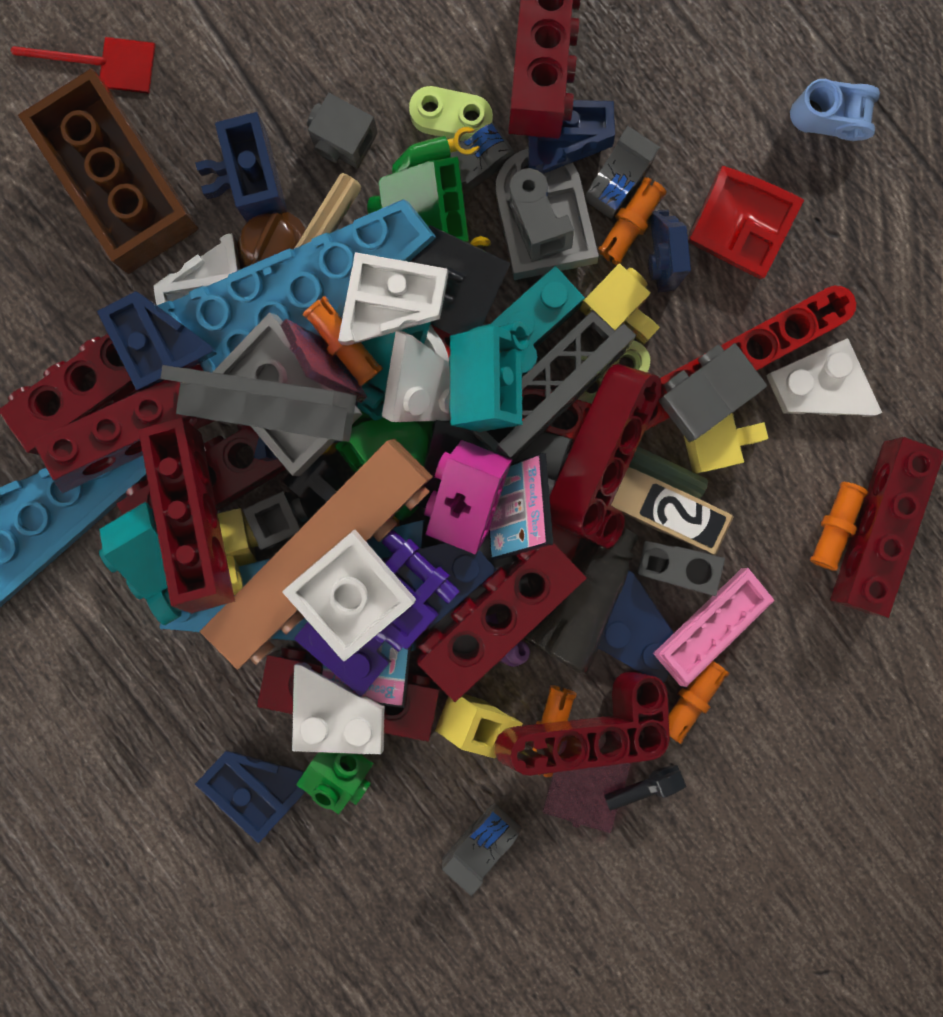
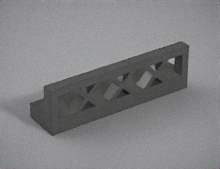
M592 310L522 377V392L525 389H544V400L533 411H522L523 425L514 426V429L500 443L487 431L477 432L470 430V432L490 451L512 459V464L628 351L636 334L624 323L615 331ZM592 326L606 341L594 352H581V336ZM574 343V351H566ZM574 360L575 370L564 381H550V365L554 361ZM544 372V381H535Z
M162 365L161 379L180 382L176 414L350 442L356 395Z

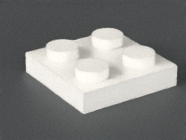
M355 529L282 591L343 661H346L411 607L416 600Z

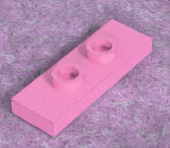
M741 568L717 591L716 596H712L653 654L680 686L687 687L775 600L749 568Z

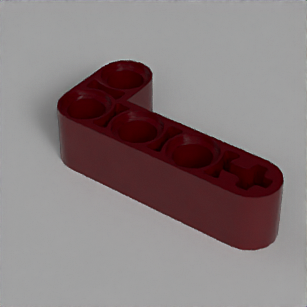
M620 364L612 365L608 369L551 492V521L554 525L604 548L614 546L619 540L624 529V514L611 504L658 403L662 387L659 376Z
M631 671L624 672L616 678L613 684V716L510 727L498 735L494 747L495 755L503 765L529 776L660 758L666 752L670 739L666 686L662 680L655 676ZM642 685V696L637 701V690ZM644 729V738L639 744V734ZM606 733V742L599 750V739ZM566 737L567 746L564 752L558 755V745ZM525 744L535 748L537 752L531 749L524 750Z

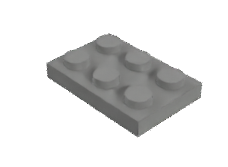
M270 312L213 371V373L343 392L279 316ZM356 406L353 423L362 415ZM251 426L292 476H300L336 441Z

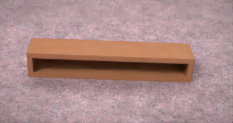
M396 439L386 441L234 596L235 602L226 604L199 632L237 670L249 660L257 665L275 647L270 640L280 630L287 635L304 619V616L282 591L354 529L367 543L373 537L378 542L383 540L398 525L393 517L404 506L411 511L430 493L425 485L433 476Z

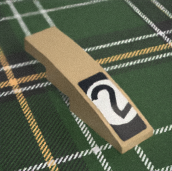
M628 467L611 504L624 515L635 519L637 522L715 556L734 518L733 515L631 467Z

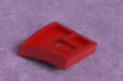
M721 166L688 236V243L758 279H763L766 277L804 199L762 179L726 166Z

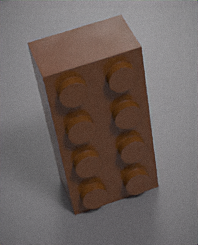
M93 68L18 114L110 260L127 274L135 271L199 230V227L110 89Z

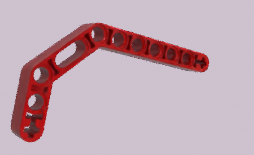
M834 285L828 287L721 346L726 350L736 343L755 370L758 371L847 322L856 311L855 297L849 289L843 286ZM832 305L835 312L817 321L814 313L825 306ZM786 320L793 321L798 325L800 329L799 339H794L786 333ZM432 326L444 343L448 357H450V347L447 345H450L451 334ZM748 340H754L762 346L763 357L761 360L751 357L748 353ZM700 357L661 377V386L683 370L690 377L702 368L698 362ZM661 387L659 399L667 394L663 387ZM525 389L522 392V400L532 398L543 401L544 389ZM577 399L568 408L575 417L573 428L564 430L550 426L544 432L569 438L575 442L591 407V403ZM659 402L645 431L670 418Z

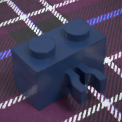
M258 112L215 122L224 160L221 162L213 160L195 162L197 171L201 176L211 173L219 176L214 183L201 186L206 199L219 197L227 189L231 188L236 208L246 222L260 214L286 213L287 208L268 133Z

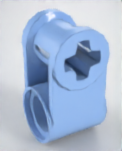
M817 79L792 104L790 119L798 130L806 133L836 136L849 141L866 140L875 134V126L871 122L874 103L878 101L880 91L877 87L869 84H850L828 79ZM810 100L818 103L822 112L812 108Z

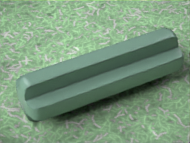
M637 447L629 467L698 499H701L708 486L706 478L641 447Z

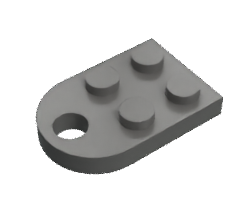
M528 149L519 151L511 156L501 167L496 179V202L514 280L547 274L555 265L560 271L597 264L599 255L580 176L573 163L544 174L548 183L547 197L556 219L568 215L574 228L572 248L531 262L510 208L511 194L509 188L514 174L528 165Z

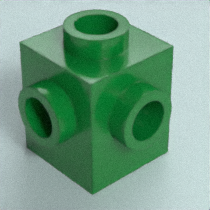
M318 752L296 786L311 795L319 806L331 809L339 815L349 801L357 805L371 783L364 778L373 763L366 759L363 754Z

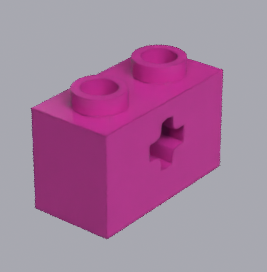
M463 440L460 441L451 454L445 452L439 461L435 478L441 480L439 489L432 492L424 512L425 516L430 517L425 535L476 555L489 533L512 459Z

